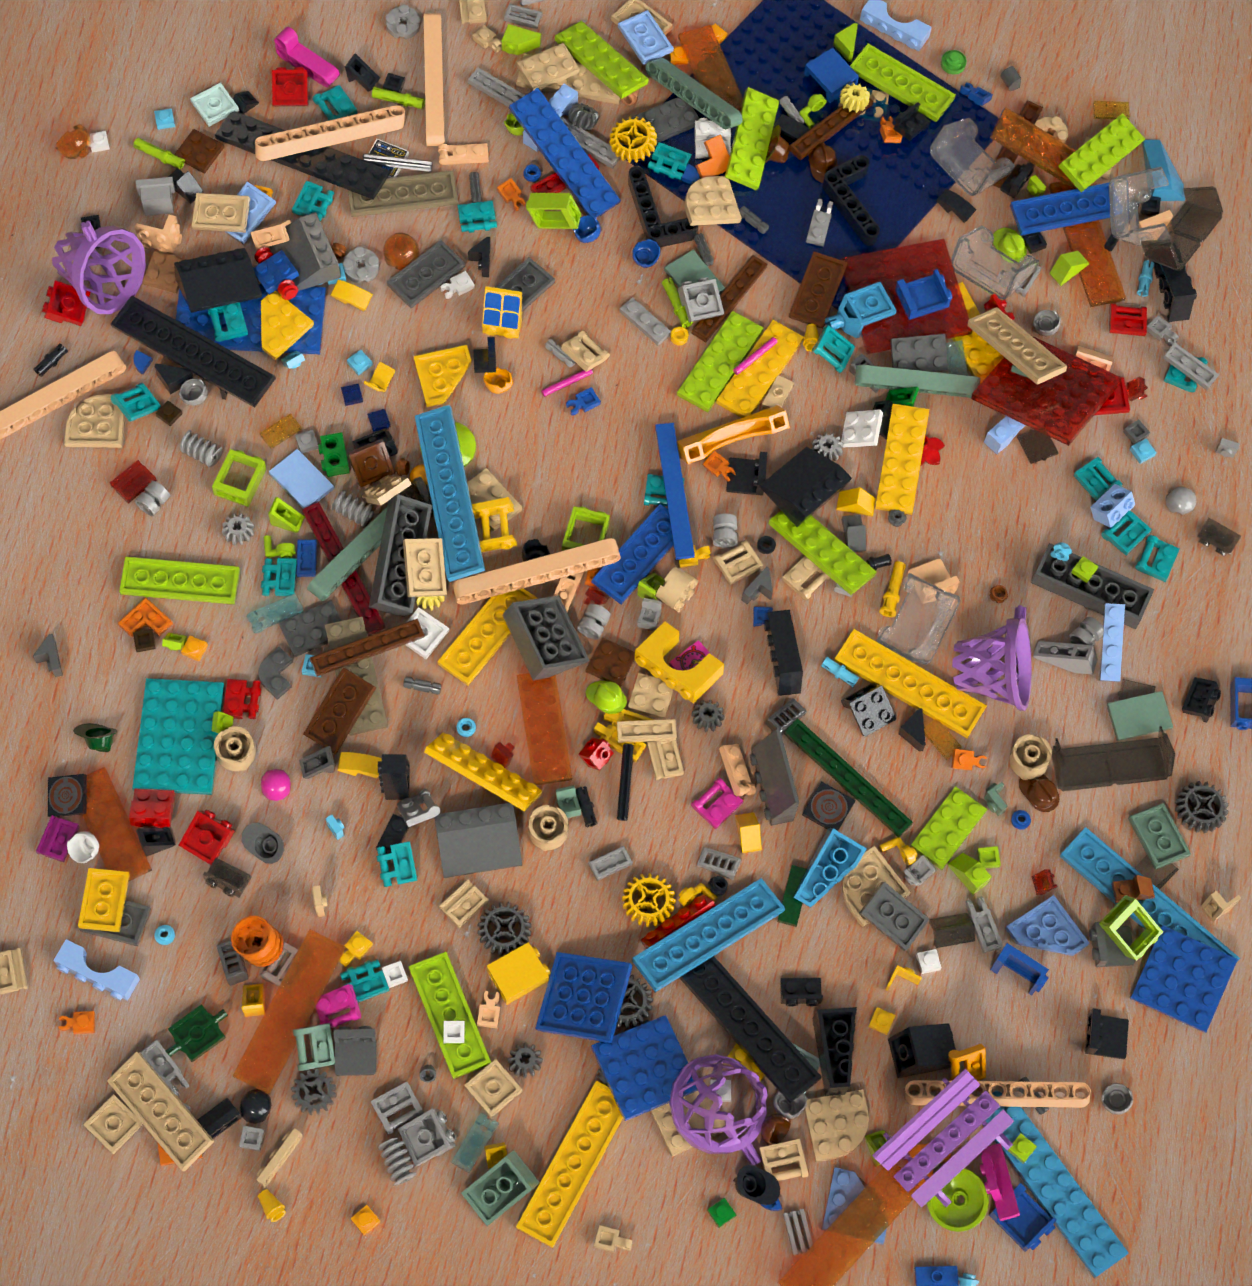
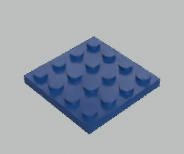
M1162 925L1161 930L1163 933L1154 943L1130 999L1206 1033L1238 959Z
M557 952L535 1029L541 1032L612 1043L632 965L627 962Z
M666 1015L613 1036L612 1043L600 1041L591 1045V1049L624 1121L670 1103L672 1084L681 1069L688 1064ZM692 1075L686 1084L693 1081ZM696 1085L684 1090L683 1097L698 1091Z

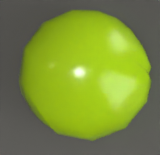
M512 113L507 114L504 124L508 132L515 136H522L524 129Z

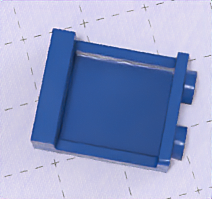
M834 48L822 52L819 57L809 60L805 65L804 75L806 77L811 75L827 92L825 99L829 103L840 97L841 90L844 89L846 84L851 86L852 83L855 85L858 83L859 76Z
M935 269L931 276L905 283L904 279L897 281L895 291L909 320L950 306L952 293L950 289L946 288L944 276L939 273L938 269Z
M1008 943L990 969L997 974L1004 965L1033 983V987L1028 993L1031 996L1035 991L1039 993L1049 978L1046 976L1048 968Z
M1020 1183L1014 1189L1020 1216L1000 1221L996 1208L989 1216L1026 1252L1029 1248L1034 1250L1041 1243L1039 1238L1043 1234L1048 1236L1056 1228L1053 1224L1057 1219L1055 1217L1051 1218L1025 1192L1026 1188Z

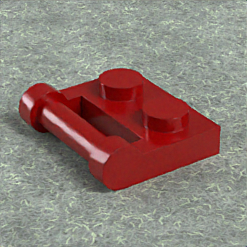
M1110 303L1109 333L1146 336L1147 307H1125ZM1116 313L1133 314L1139 316L1119 315Z

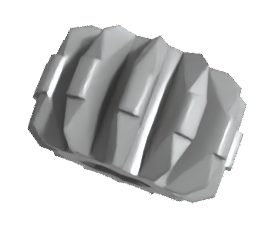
M825 431L823 436L818 434L816 439L813 440L812 450L830 460L837 461L843 453V443L840 442V436L834 438V433L828 435Z
M233 513V518L227 517L226 522L222 524L223 536H226L227 542L232 541L234 546L237 542L243 545L244 540L249 542V536L254 535V524L249 517L244 518L242 513L239 517Z

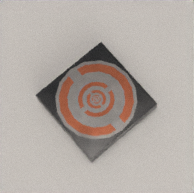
M86 774L48 777V817H51V815L62 817L87 814Z
M821 781L802 816L827 830L828 828H833L839 831L856 800Z

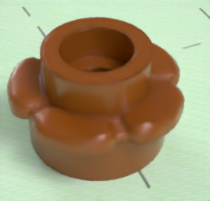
M333 243L331 248L335 257L338 259L345 257L346 247L339 243Z
M404 458L396 461L395 472L399 476L408 475L410 462Z
M996 585L991 588L989 596L992 601L1003 603L1008 598V592L1004 586Z

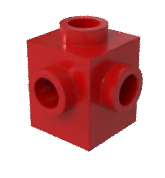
M592 737L586 742L585 747L578 755L588 767L601 770L609 762L614 752L610 749V744L605 739Z

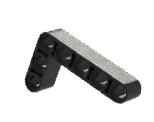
M858 155L827 171L822 188L860 240L867 246H873L878 240L880 228L848 186L865 177L869 168V159L864 155Z
M639 166L631 167L628 172V185L645 238L657 242L660 248L694 240V236L698 231V225L690 226L688 218L661 224L643 168Z

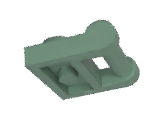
M330 1023L292 1030L293 1036L296 1037L299 1064H297L298 1071L335 1064ZM305 1034H309L312 1062H307L304 1042Z

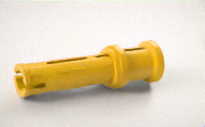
M900 561L894 562L889 587L883 595L884 602L879 613L885 617L896 616V605L900 601L899 589L906 568V564Z

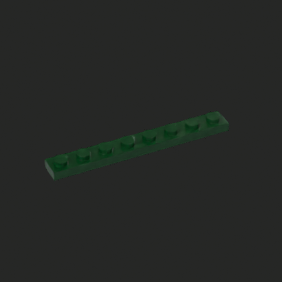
M798 718L784 731V734L897 837H900L912 825L913 822Z

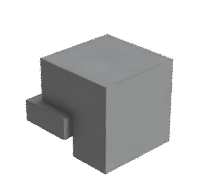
M172 177L136 180L138 195L141 196L145 216L174 213L173 193H175V187Z

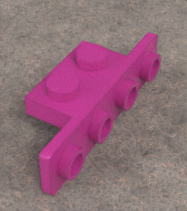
M1000 1143L988 1146L982 1151L981 1159L983 1164L979 1165L982 1176L987 1178V1182H984L986 1192L991 1194L995 1201L1000 1221L1018 1217L1020 1212L1002 1146Z

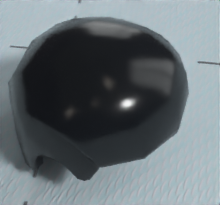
M538 539L528 540L523 545V562L550 555L547 545H542Z
M259 1089L248 1091L240 1102V1112L243 1119L253 1124L265 1121L271 1111L272 1103L270 1096L265 1091Z

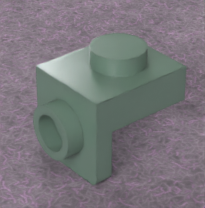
M1003 782L998 785L994 783L989 786L984 797L990 811L996 813L997 816L1003 814L1008 807L998 794L1004 787Z
M575 786L556 789L558 807L566 814L567 818L581 815Z

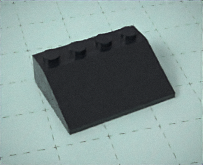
M245 248L174 263L176 282L191 313L262 297L250 257Z
M805 447L760 484L759 487L798 527L839 493L850 482L852 477L839 464Z

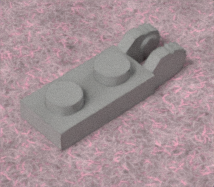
M818 199L806 243L824 246L832 215L833 202L829 201L827 213L822 212L820 208L822 207L823 199Z
M982 896L977 897V904L981 911L977 913L971 900H967L965 902L983 954L1002 948L1003 944Z
M157 1039L140 1051L142 1056L176 1096L179 1095L178 1090L170 1082L175 1077L179 1079L183 1087L186 1089L189 1087V1084L181 1075L182 1072Z

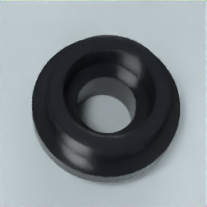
M763 536L758 540L757 549L762 554H771L775 550L776 543L772 537ZM768 544L769 548H765L763 545Z
M716 876L709 880L708 887L715 895L720 896L727 891L728 883L723 877Z

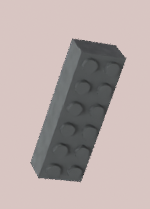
M398 494L388 501L369 603L370 608L401 617L413 613L415 597H408L403 540L426 539L432 505Z
M1048 544L1032 579V584L1104 615L1105 603L1125 604L1124 624L1134 629L1137 628L1154 592L1153 588L1096 564L1099 566L1097 571L1086 583L1071 573L1082 557L1071 553L1069 554L1068 561L1059 560L1051 556V552L1054 551V545Z

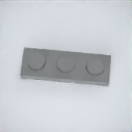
M633 297L620 308V313L657 346L670 336L671 331Z
M1174 343L1163 357V359L1206 390L1210 388L1219 376L1218 373L1177 343Z

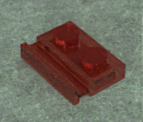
M137 460L110 482V486L129 504L145 491V488L151 481H157V479Z

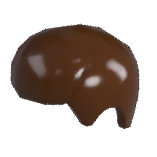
M781 1114L770 1115L764 1120L761 1127L763 1140L770 1145L780 1143L790 1129L791 1120Z

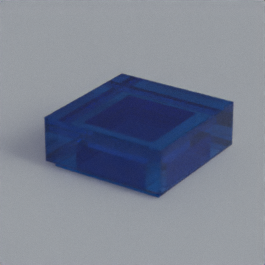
M359 383L341 387L345 406L363 402Z
M385 409L367 414L373 432L391 427Z

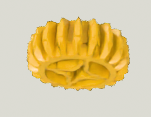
M629 116L627 121L622 118V123L617 122L616 127H612V133L609 136L612 152L615 153L617 158L621 157L622 161L627 159L629 163L632 160H635L637 163L640 158L644 161V156L650 157V152H654V146L657 145L655 128L651 126L649 121L646 122L644 118L639 120L637 116L635 119ZM638 131L643 132L646 136H643V134L638 133ZM620 143H623V145H626L629 148L623 147Z
M648 873V878L640 874V880L634 877L633 883L628 882V888L623 890L625 895L622 896V901L625 903L622 907L623 909H628L626 916L632 915V922L639 919L638 925H641L642 921L646 922V927H649L650 922L657 926V920L663 923L665 921L664 917L669 918L670 912L674 911L673 904H675L676 899L672 897L675 896V892L669 891L672 885H665V878L659 881V875H656L655 879L652 878L651 873ZM646 887H654L656 890L650 891ZM638 890L641 899L634 905L632 897ZM663 895L665 904L659 910L656 901ZM645 897L652 898V902H645ZM647 909L651 913H644L641 910Z

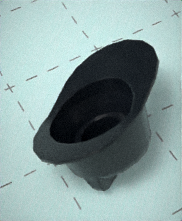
M753 1165L743 1166L739 1170L737 1177L733 1180L738 1194L761 1205L773 1204L780 1195L779 1182L775 1176Z

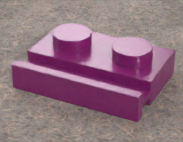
M51 815L36 853L65 862L68 855L67 842L77 834L80 827L79 824Z

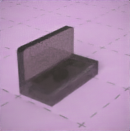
M968 913L929 920V924L933 929L934 945L936 948L975 941L974 923Z

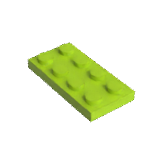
M955 786L910 847H914L918 854L921 856L925 855L932 864L943 870L986 813L987 808Z

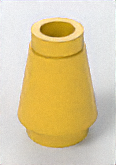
M808 324L806 326L803 346L807 351L812 352V348L819 339V334L815 324Z
M268 1189L258 1195L266 1218L270 1219L271 1222L278 1221L285 1215V1206Z

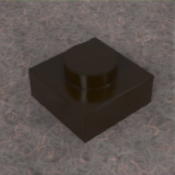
M167 401L156 412V416L170 427L183 414L182 410L170 401Z
M152 629L133 632L136 652L156 649Z

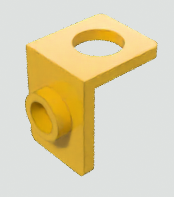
M379 362L371 380H364L363 383L376 391L385 392L395 373V369Z
M897 965L885 990H889L896 975L916 985L920 983L922 977L916 975L908 967L902 968Z

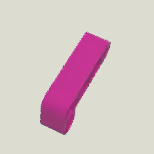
M285 27L274 39L276 52L280 58L294 67H303L304 70L308 71V76L322 86L328 88L340 76L335 66L300 44L298 36L292 28Z

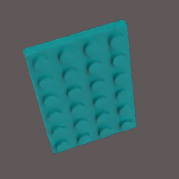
M146 678L133 791L134 789L174 790L175 793L213 794L217 758L214 741L218 733L211 730L213 713L217 711L222 712L224 682Z

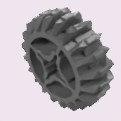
M1197 781L1196 784L1190 783L1188 787L1184 786L1182 792L1178 793V799L1175 801V804L1178 805L1175 811L1180 812L1177 817L1178 819H1184L1182 825L1189 824L1188 830L1194 827L1196 833L1200 829H1202L1203 833H1207L1208 829L1213 832L1216 828H1220L1226 820L1225 816L1229 812L1226 809L1229 803L1223 802L1226 796H1220L1222 789L1216 791L1215 785L1208 786V781L1203 786L1200 781ZM1188 800L1190 801V805L1192 806V812H1190L1188 808ZM1212 802L1215 806L1216 814L1214 813V810L1211 807ZM1206 804V806H1205L1203 809L1200 808V809L1197 811V809H1198L1201 805L1203 806V805Z
M500 902L499 908L491 905L492 911L486 909V916H480L482 922L477 924L478 928H480L477 934L482 936L480 943H485V949L491 947L492 954L498 950V955L502 956V951H506V954H508L510 950L514 951L517 947L523 946L522 942H529L527 937L531 936V931L529 930L531 923L527 922L529 916H523L525 913L523 909L517 912V904L510 908L509 902H507L506 907H503L502 902ZM499 916H510V917H509L508 919H505V920H504V919H501ZM491 921L496 927L492 937L488 933V926ZM517 921L521 926V932L518 937L515 936V932L512 930ZM501 927H508V931L505 932L504 930V932H502ZM501 939H507L510 942L500 943L499 941Z
M633 974L630 976L627 985L629 989L625 992L624 1001L630 996L629 1003L623 1004L617 1028H621V1024H625V1029H629V1023H632L634 1028L637 1027V1021L642 1024L644 1022L643 1017H649L647 1011L652 1010V1006L649 1003L653 1002V998L648 997L651 995V990H645L647 983L640 985L641 978L633 981ZM636 991L642 999L641 1007L633 999ZM625 1011L636 1012L629 1016L622 1015Z

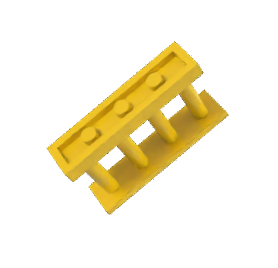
M509 497L472 504L474 518H481L483 540L479 541L481 552L510 549L513 546H518L516 539L513 535H509L507 514L514 511V504ZM499 514L502 537L491 539L489 517Z

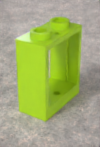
M530 193L529 200L526 202V209L529 211L538 229H578L582 214L571 193Z
M230 449L212 485L214 495L249 507L267 470L265 461L257 456L251 457L246 455L243 451ZM233 461L256 468L246 491L223 483Z
M574 506L562 543V551L585 545L570 541L576 520L603 526L598 541L605 540L610 524V515H607L605 512H595L586 507Z
M1127 895L1099 922V925L1123 954L1136 961L1145 954V951L1163 933L1137 899ZM1134 913L1146 929L1128 946L1116 930Z

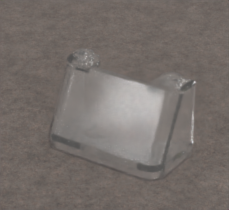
M970 118L944 125L932 143L930 153L969 196H975L1011 173L1015 165L1006 157L1000 158L995 162L974 140L978 134L977 125Z
M980 226L959 237L950 261L951 268L954 272L989 294H996L999 300H1005L1036 270L1039 260L1033 256L1026 255L1018 263L992 247L994 241L992 232L984 226Z
M909 573L903 581V589L907 592L904 602L892 627L885 626L881 628L876 642L911 661L927 665L936 654L959 606L960 597L919 576Z

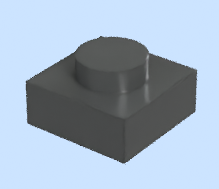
M1139 419L1123 431L1134 445L1150 434L1149 430Z

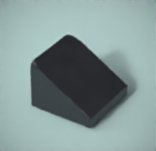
M249 91L237 93L233 98L239 107L238 112L241 114L248 112L259 103Z

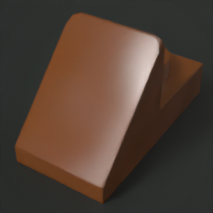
M1135 875L1132 880L1115 881L1112 883L1115 903H1118L1125 895L1137 900L1155 898L1151 878Z

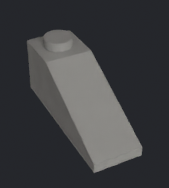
M1038 641L1033 655L1035 659L1080 674L1093 675L1098 661L1094 646Z

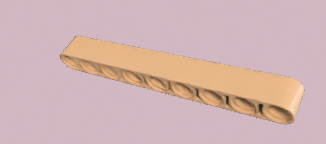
M424 13L427 146H439L444 144L441 13Z
M395 105L261 136L255 140V156L258 160L267 161L398 130L404 127L405 109Z
M111 351L1 410L0 439L120 375L125 371L126 365L116 351Z
M609 538L455 581L452 587L456 602L458 604H468L609 565L619 561L621 556L616 540Z
M910 1081L905 1087L906 1101L911 1105H927L935 1097L930 1092L934 1090L941 1092L946 1087V1084L943 1081ZM978 1081L980 1086L974 1090L981 1092V1094L987 1091L1000 1106L1085 1107L1089 1103L1091 1094L1090 1087L1082 1082ZM917 1090L919 1094L913 1096L909 1092ZM995 1091H999L1002 1093V1095L997 1097L994 1096L992 1093ZM1019 1091L1023 1093V1096L1016 1097L1013 1093ZM1042 1092L1044 1096L1037 1097L1034 1093ZM1062 1092L1065 1096L1057 1097L1055 1093ZM1083 1092L1086 1096L1080 1098L1076 1093ZM970 1094L969 1097L971 1099L968 1102L972 1104L979 1096ZM962 1102V1103H960L958 1106H966V1105Z

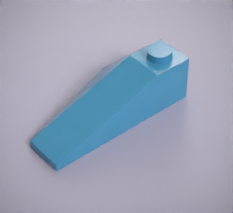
M1144 140L1142 146L1149 196L1159 197L1161 201H1185L1183 182L1161 141Z
M828 828L793 898L811 908L858 865L867 848L837 830Z

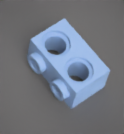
M1114 484L1091 506L1094 520L1111 528L1135 505L1132 491Z

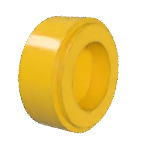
M680 326L672 329L670 339L673 344L684 345L688 341L689 333L687 329Z

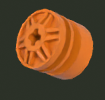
M260 916L243 918L236 924L231 935V943L234 950L256 967H265L273 964L283 951L284 942L282 935Z

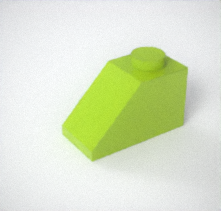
M508 24L502 38V51L508 54L521 55L541 46V33Z
M965 853L960 854L948 863L949 868L972 895L986 886L992 877L979 861Z

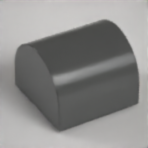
M1014 66L1006 68L1000 76L1008 89L1013 91L1020 88L1021 77Z

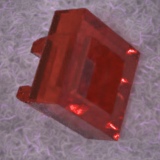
M1139 376L1127 382L1128 400L1133 401L1137 398L1142 400L1147 397L1144 391L1148 387L1145 385L1144 378Z
M590 587L585 593L588 598H586L584 604L588 605L591 600L597 605L606 604L609 597L595 587Z
M499 742L494 746L490 757L506 768L511 763L514 755L511 751L515 747L510 742L505 746Z
M1044 869L1031 876L1036 895H1043L1058 887L1057 884H1054L1053 878L1055 876L1051 874L1050 869Z

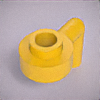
M900 837L879 845L881 852L897 846L907 866L915 863L918 857L914 847L905 845Z
M699 883L694 888L690 887L688 889L685 887L678 895L680 897L679 902L684 907L688 906L700 892L714 902L718 897L703 883Z

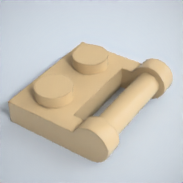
M584 330L574 338L563 343L561 350L586 372L606 361L610 355L606 350L603 351L595 344ZM581 342H583L584 344H586V345H587L594 353H596L598 356L596 357V356H595L588 348H586Z
M744 540L739 546L722 555L717 554L713 557L716 566L720 568L730 585L763 568V564L747 540ZM742 552L746 553L728 564L724 562Z
M806 556L782 578L804 600H808L811 597V593L826 579H830L826 573ZM819 572L821 574L806 589L802 587L815 573Z
M800 1139L759 1148L764 1171L772 1174L771 1168L798 1162L799 1168L773 1173L772 1175L778 1181L799 1176L802 1178L808 1177Z

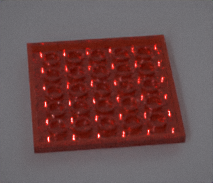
M944 239L840 258V260L848 262L844 279L849 293L881 282L897 310L895 315L863 326L861 337L866 354L891 350L890 339L945 334V338L949 339L972 334L973 330L968 326V313ZM938 269L939 273L944 276L946 288L950 289L952 293L950 306L909 320L895 291L897 281L904 279L905 283L931 276L933 271Z
M1032 336L1067 365L1066 372L1037 385L1030 378L1011 372L1013 364L1004 357L972 393L971 399L1069 446L1119 386L1122 378Z

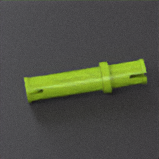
M374 87L372 90V98L421 110L425 106V98L411 96L410 93L403 94Z
M139 137L135 139L133 146L135 149L141 150L161 160L162 163L170 164L179 170L183 168L185 163L183 158L172 154L169 150H163Z
M668 278L664 279L662 286L674 308V314L678 316L682 327H690L693 322L688 321L685 306L681 304L679 293L672 278H669V281Z

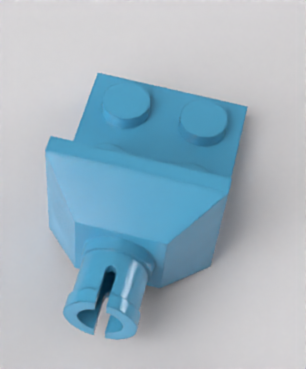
M877 282L845 294L837 314L825 318V324L834 330L842 328L845 333L859 338L863 326L895 315L897 310L881 282Z

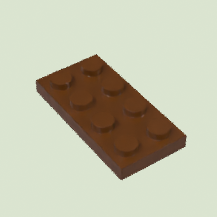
M813 252L789 313V318L806 324H815L818 328L823 329L825 318L829 315L848 262Z
M343 667L303 735L324 748L330 746L332 753L337 754L377 687Z

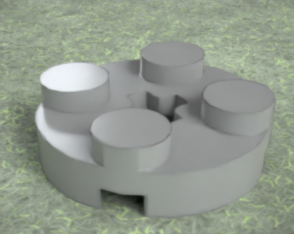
M405 4L394 8L386 15L387 31L395 38L404 37V39H409L419 32L420 16L414 9L409 8ZM400 21H406V24H403V23H402V24H399V23H400Z
M356 247L350 251L343 261L346 277L356 283L373 280L379 272V259L376 254L363 247ZM364 263L365 267L358 268V264Z

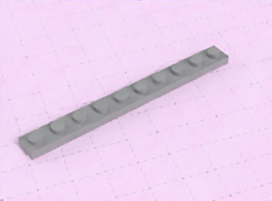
M477 68L468 79V84L507 107L525 96L480 68ZM560 117L586 154H590L608 167L614 168L621 157H616L609 144L582 128L573 126V123Z

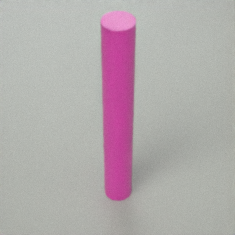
M772 337L736 366L733 372L736 375L741 373L777 343L776 338Z
M592 369L587 372L585 370L580 371L541 390L544 397L593 374Z

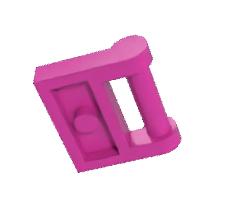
M718 777L714 781V785L698 800H694L691 806L712 827L717 829L743 804V800L739 796H735L726 783ZM721 790L723 794L706 810L703 805L716 792Z
M347 984L314 999L320 1024L330 1023V1029L350 1020L356 1021L361 1018V1012L353 985ZM350 1008V1012L329 1021L328 1016Z

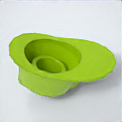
M1000 228L994 232L992 236L993 244L1005 262L1018 264L1025 259L1027 249L1024 239L1015 230Z
M594 682L587 687L585 692L587 699L604 713H619L625 708L627 703L626 696L619 685L614 682Z

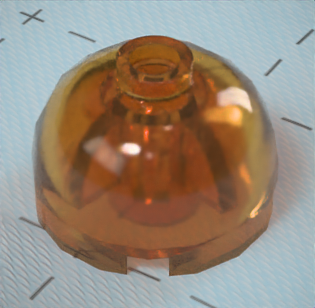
M78 124L73 127L74 131H67L56 143L58 146L55 147L56 150L68 159L84 158L90 152L88 150L91 146L90 134L82 124Z
M406 233L391 235L385 241L383 247L384 260L389 266L391 265L398 270L404 269L419 257V248L416 240Z

